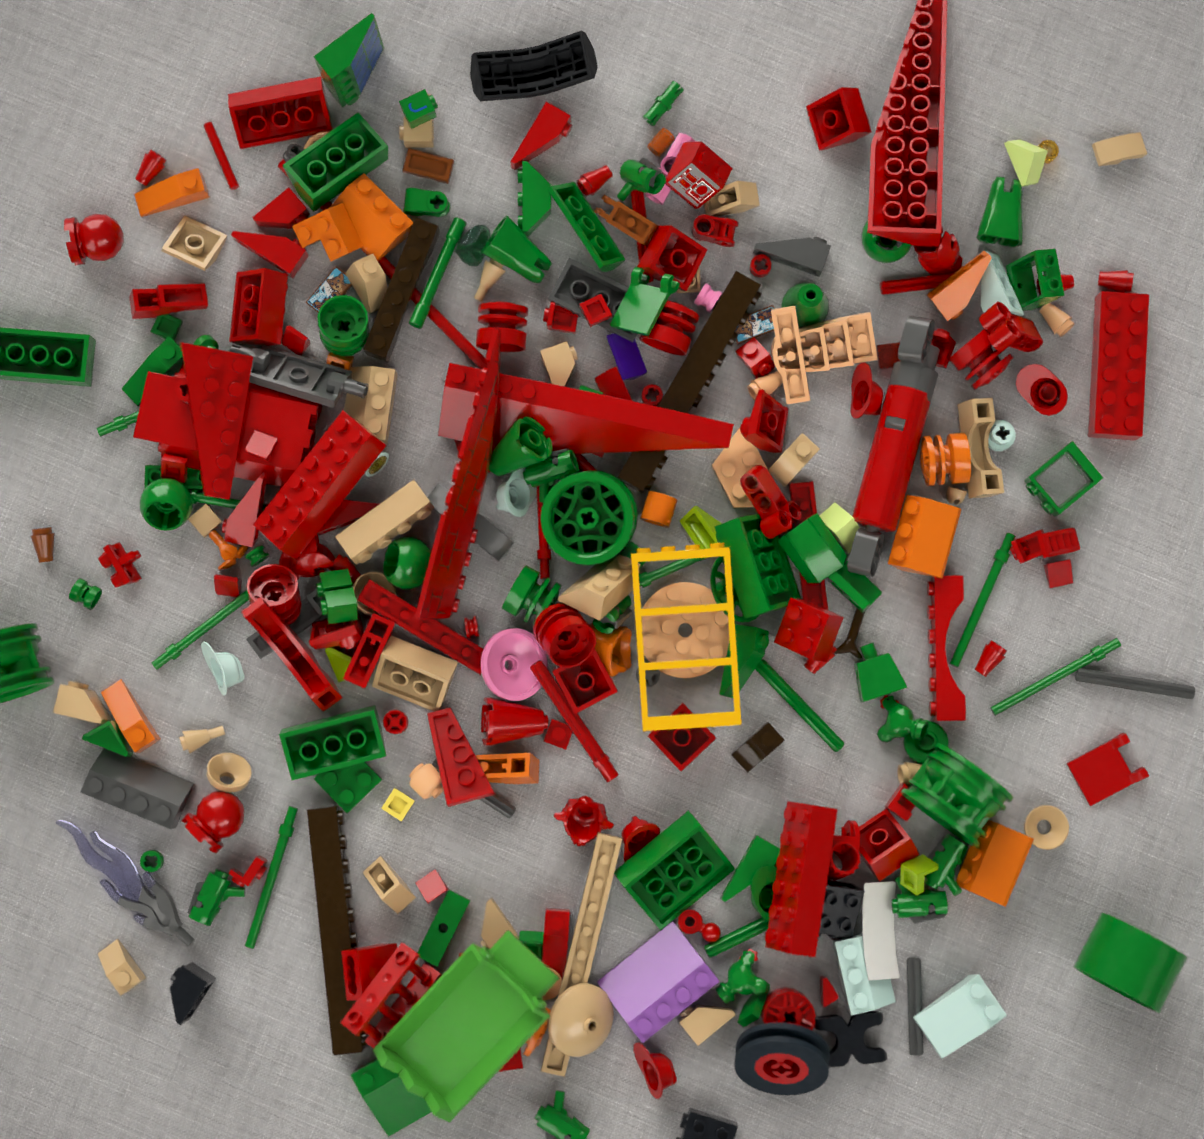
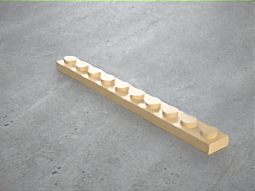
M599 832L597 834L558 997L574 985L588 983L620 851L621 837ZM550 1036L548 1037L541 1072L565 1077L570 1056L559 1051L553 1045Z

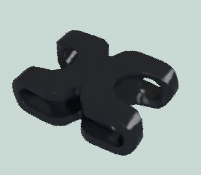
M869 1011L851 1015L848 1024L837 1014L815 1017V1029L831 1031L836 1037L835 1046L830 1050L829 1067L846 1065L852 1054L861 1064L886 1061L887 1052L880 1047H867L863 1041L864 1033L868 1028L882 1024L883 1013Z

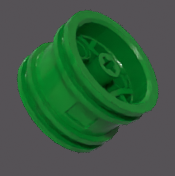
M595 470L574 473L561 479L551 488L545 497L541 509L542 532L549 546L565 560L582 565L599 564L617 555L633 538L638 521L636 501L625 483L612 474ZM575 486L574 493L568 492L570 488ZM586 486H591L595 490V496L591 500L583 496V489ZM603 486L607 487L610 491L604 493ZM615 494L621 504L615 511L606 499V497ZM562 497L572 499L567 512L558 507ZM621 511H623L624 519L618 516ZM592 512V518L595 520L588 522V516L585 514ZM557 515L560 516L562 519L557 521ZM607 522H614L617 525L618 530L615 535H610L606 532L605 525ZM567 523L574 525L576 529L575 535L572 537L567 536L563 531ZM584 540H598L597 551H586ZM577 542L578 548H576L572 544ZM604 542L611 544L609 547L604 549Z

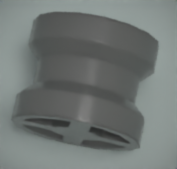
M638 668V669H637V672H636V679H637L638 683L640 684V681H639V668ZM659 669L645 670L646 687H652L659 681Z

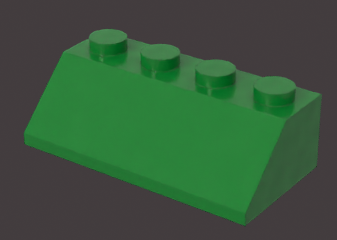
M357 112L283 164V168L298 195L315 212L343 192L349 184L363 173L367 175L387 161L388 145L360 113Z
M376 705L283 728L279 733L292 781L387 756Z

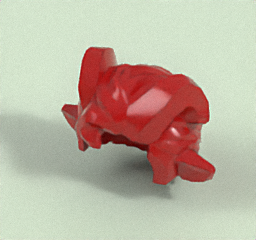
M588 796L569 799L561 812L554 813V818L563 821L565 832L570 836L573 844H577L578 847L581 845L585 846L586 843L594 840L598 832L601 833L602 829H612L614 827V824L608 821L605 805L594 802Z

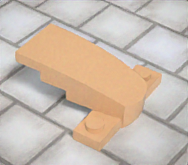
M795 306L771 309L775 332L771 345V356L779 374L782 375L786 404L810 401L806 372L828 371L830 368L854 366V363L878 360L871 312L840 317L799 328Z

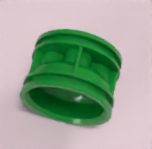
M35 623L0 629V703L38 692L55 683L53 677H48L47 675L51 672L50 667L39 666L37 655L40 649L38 643L42 639L40 635H35V632L38 631V626Z
M936 743L934 746L935 754L929 752L928 758L915 776L908 781L910 788H903L901 794L942 827L969 845L978 848L980 845L979 837L985 838L987 836L982 830L984 825L999 810L1005 811V801L1011 802L1014 797L1001 784L969 760L945 745Z

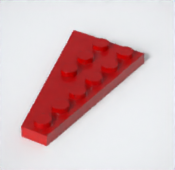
M180 342L192 424L195 431V443L199 456L204 496L230 500L253 356Z

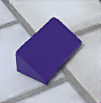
M615 333L607 335L606 338L622 380H634L645 375L647 369L636 340L631 342Z

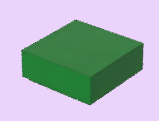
M170 314L157 316L150 332L163 339H167L170 336L175 340L183 321Z

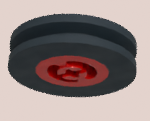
M766 1023L754 1026L739 1036L736 1042L734 1067L739 1078L752 1088L776 1095H799L811 1092L825 1083L829 1075L830 1049L827 1042L819 1034L808 1028L790 1023Z

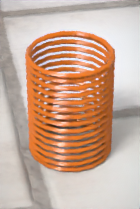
M662 128L647 147L653 154L660 157L675 140V137L667 129Z

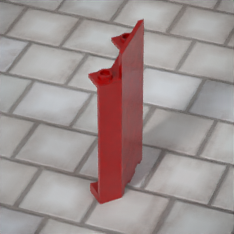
M183 365L179 372H175L174 376L148 371L133 437L158 442V452H161V459L164 454L188 458L187 468L200 470L190 405L181 401L176 396L174 389L178 380L186 377ZM249 382L233 477L256 481L263 472H267L266 484L282 487L315 445L316 424L322 412V404ZM255 430L278 439L270 461L245 452V448Z

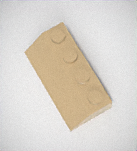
M412 480L336 535L335 538L356 565L364 563L372 557V553L376 550L387 547L392 542L391 539L398 534L402 535L408 532L412 527L411 525L416 521L427 518L431 514V510L434 509V506L415 480Z

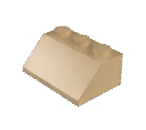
M351 367L352 380L369 384V389L364 399L346 393L344 411L358 420L382 442L388 444L398 373L395 369L383 367Z
M618 555L605 562L595 564L559 596L558 601L600 621L633 591L631 559Z
M391 635L381 653L372 687L435 712L442 707L458 662Z

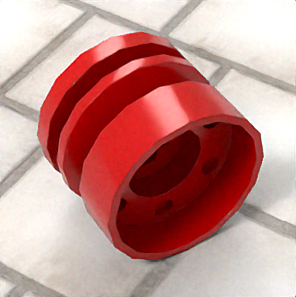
M502 301L479 305L478 312L482 315L478 316V322L488 327L477 330L476 347L488 350L493 329L498 328L501 329V352H522L526 350L527 334L516 328L527 326V320L524 319V317L528 316L527 307Z
M667 301L650 335H641L639 339L648 346L660 351L686 356L692 339L683 332H694L696 327L693 324L698 322L700 316L680 303Z
M985 329L948 359L958 371L969 366L971 371L966 375V381L975 375L979 378L971 385L974 391L993 381L1006 370L1008 364L1014 358L1011 354H1008L1001 360L998 356L1002 352L998 350L993 351L988 339L990 333Z
M279 564L264 565L255 570L248 578L247 591L250 605L262 597L287 625L296 621L301 613L302 604L297 577L290 568Z
M564 603L554 604L543 610L535 620L533 627L534 637L557 666L561 668L578 666L585 662L594 652L597 643L596 634L576 609Z
M782 987L773 990L767 995L761 1012L763 1024L790 1023L813 1030L815 1026L816 1015L813 1005L802 992L795 988ZM793 1011L794 1020H787L785 1022L784 1013L790 1014Z

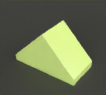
M1021 139L1005 142L1004 145L1021 186L1037 184L1048 150Z
M834 502L820 515V518L840 546L849 554L856 532L860 527L854 521V517Z

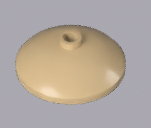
M589 983L577 984L565 990L557 998L549 1014L548 1032L550 1039L559 1051L573 1057L588 1055L599 1048L608 1037L614 1018L613 1005L607 993L598 986Z

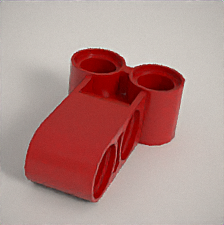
M999 301L979 317L983 328L990 333L988 339L991 345L999 352H1003L1008 347L1024 352H1033L1043 344V339L1033 321L1011 314L1009 309Z
M755 465L741 477L740 485L762 518L760 528L767 538L772 539L791 529L792 524L802 518L800 507L794 501H787L764 466Z

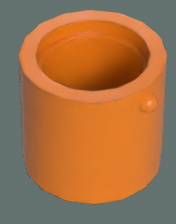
M648 491L640 519L657 526L669 528L678 500L659 492Z

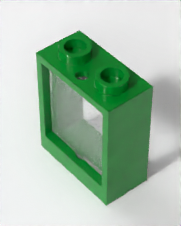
M1072 441L1024 481L1027 483L1026 489L1034 497L1037 495L1043 502L1041 506L1049 515L1053 514L1055 517L1101 481L1103 476Z

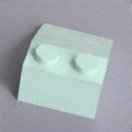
M974 974L965 977L913 1018L940 1058H944L989 1030L1006 1017L1007 1014L981 976Z

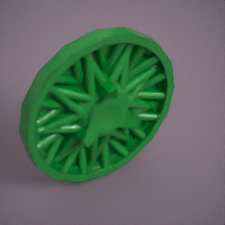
M923 720L929 723V729L924 740H914L911 734L905 736L903 740L905 752L912 760L919 764L925 762L929 752L935 754L934 746L936 743H941L946 747L949 745L947 733L940 725L933 721Z

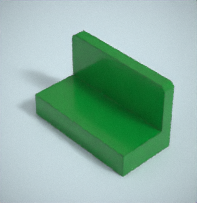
M846 561L843 567L828 577V582L857 609L864 613L881 596L882 591L866 576L848 572V561Z

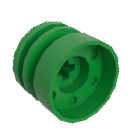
M347 295L334 296L326 300L320 307L317 316L322 344L332 354L339 356H352L360 352L364 348L369 336L368 314L364 305L356 298Z
M525 565L510 589L502 609L515 617L522 609H525L527 611L524 622L528 623L533 614L536 615V620L543 610L557 603L562 585L556 582L551 591L548 590L551 578L548 577L542 585H539L537 582L540 572Z

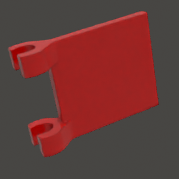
M1124 732L1066 763L1090 806L1149 777L1147 770L1143 766L1130 772L1118 750L1119 747L1130 742L1127 734Z

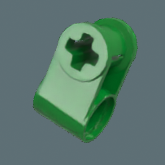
M406 188L403 209L405 214L411 216L444 217L449 213L450 203L444 193L419 188ZM438 200H441L443 205H439V208L436 209L434 204H437Z

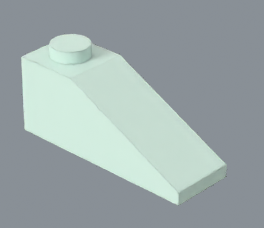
M985 251L992 259L981 278V308L983 313L999 301L1009 309L1011 314L1022 317L1024 315L999 255Z

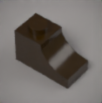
M766 722L731 756L748 773L784 742L785 739L769 722Z

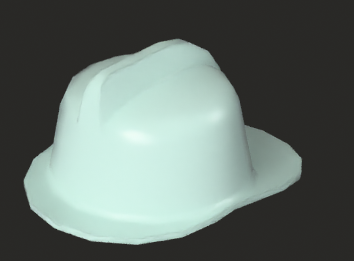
M525 468L512 472L509 479L501 483L497 488L496 498L498 503L496 508L498 510L510 512L516 517L524 516L536 497L537 487L534 488L531 484H526L523 477V471H526Z
M204 641L201 644L205 661L216 679L221 694L225 696L227 688L242 682L245 678L241 663L231 653H215L211 646Z

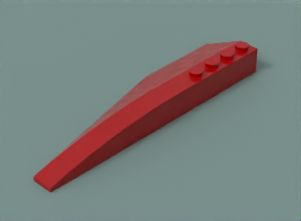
M917 0L883 110L871 142L867 233L914 246L938 247L941 237L947 0Z
M449 363L443 392L438 430L439 437L462 441L468 418L475 411L472 404L477 391H480L479 379L482 369ZM500 373L498 409L492 448L497 446L518 419H523L524 417L533 418L544 427L545 431L543 434L546 439L550 437L552 451L568 448L573 450L574 454L729 448L734 424Z

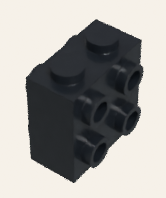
M827 880L819 936L827 934L835 939H842V936L852 937L865 891L853 883Z
M689 1108L688 1114L683 1113L680 1122V1128H683L681 1138L676 1137V1139H734L738 1125L735 1121Z

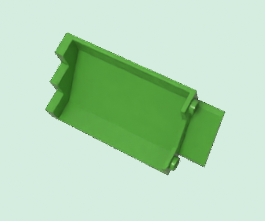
M509 930L491 949L485 946L481 948L472 943L377 1044L373 1051L382 1067L400 1076L408 1092L424 1098L434 1116L450 1123L550 1017L545 1009L546 1003L542 997L560 978Z

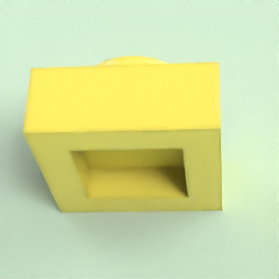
M394 788L381 809L402 822L415 800Z

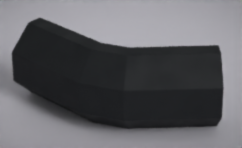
M579 31L534 47L474 52L471 56L470 77L473 93L480 102L520 99L549 94L594 79L598 66L595 51L585 32Z

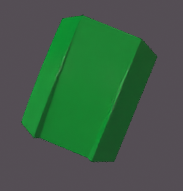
M818 513L809 517L778 540L807 583H820L843 567L847 554Z

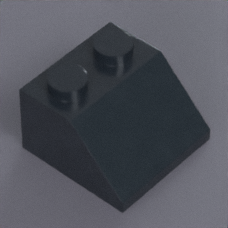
M193 962L186 966L182 965L181 968L178 967L170 979L173 983L169 989L176 1023L179 1025L190 1020L216 980V977Z

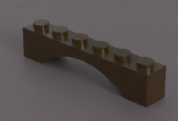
M416 217L363 348L366 355L387 363L389 362L412 294L439 237L440 230L438 225Z

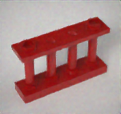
M403 942L340 1022L356 1036H359L362 1031L369 1036L364 1042L373 1049L442 976L441 973L426 962L421 967L415 963L420 955ZM408 971H411L415 976L405 987L400 981ZM394 990L399 996L390 1007L385 1001ZM377 1011H380L384 1016L374 1027L369 1022Z

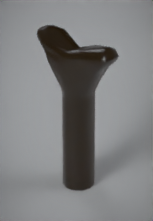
M856 609L848 636L834 654L851 653L856 658H862L856 645V639L865 612L862 613L859 609Z

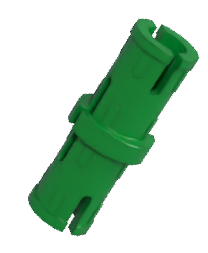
M672 81L662 95H658L655 98V103L643 115L644 120L648 119L646 122L654 127L663 114L671 110L673 102L683 93V87L679 88L681 85L676 81Z

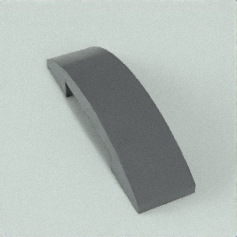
M438 484L427 497L434 506L433 510L439 515L443 514L448 508L445 500L449 490L441 484ZM478 513L474 528L478 530L475 542L499 561L513 542Z
M316 590L301 601L302 609L299 617L295 622L288 625L297 635L324 616L320 608L322 597H317ZM255 632L246 639L260 659L274 651L258 632Z

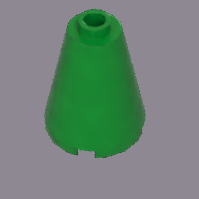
M800 283L791 287L784 295L781 304L782 308L796 307L799 328L823 322L829 311V302L826 294L820 287L811 283Z
M530 417L518 419L493 449L489 471L497 476H503L546 460L551 456L552 442L550 437L546 439L543 434L545 431L544 427Z

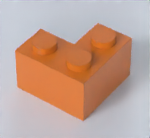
M343 203L328 208L292 226L302 248L321 240L330 261L363 247Z

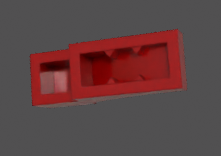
M205 284L157 285L156 289H132L129 296L132 319L156 318L164 314L201 310L208 307Z

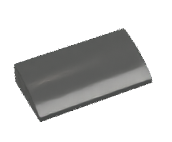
M569 258L548 300L585 318L579 307L580 303L602 294L612 313V317L597 325L631 342L637 336V333L610 326L628 287Z

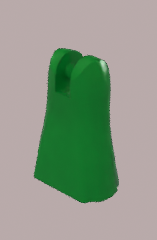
M997 176L991 185L976 238L980 242L995 244L999 239V245L1017 247L1023 243L1022 186L1019 180L1013 179L1010 192L1003 191L1005 178Z
M505 216L491 234V238L488 239L481 250L482 254L512 269L533 283H541L545 275L540 269L547 271L552 265L550 259L508 216Z

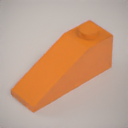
M199 168L175 174L134 194L141 217L210 198L204 176Z
M981 252L927 294L933 305L947 321L958 318L963 313V309L967 307L992 259L987 252Z
M122 679L101 692L118 727L135 753H141L161 740Z
M531 753L476 755L490 783H539L540 760Z

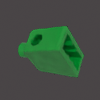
M874 642L860 647L864 661L854 664L860 702L907 688L889 653L878 656Z

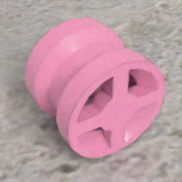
M706 283L694 304L697 306L702 305L707 312L711 313L722 296V292L712 290L711 285Z

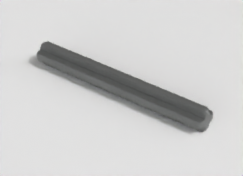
M1079 668L1075 675V680L1079 682L1193 699L1195 696V687L1082 668Z

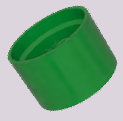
M1101 912L1073 968L1128 999L1160 1013L1188 957L1150 934Z

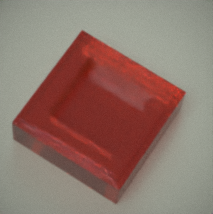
M900 342L876 346L879 370L893 368L895 362H900L898 358Z

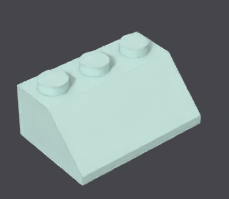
M862 933L852 937L832 940L847 1011L850 1015L873 1011L896 1002L891 979L868 980Z

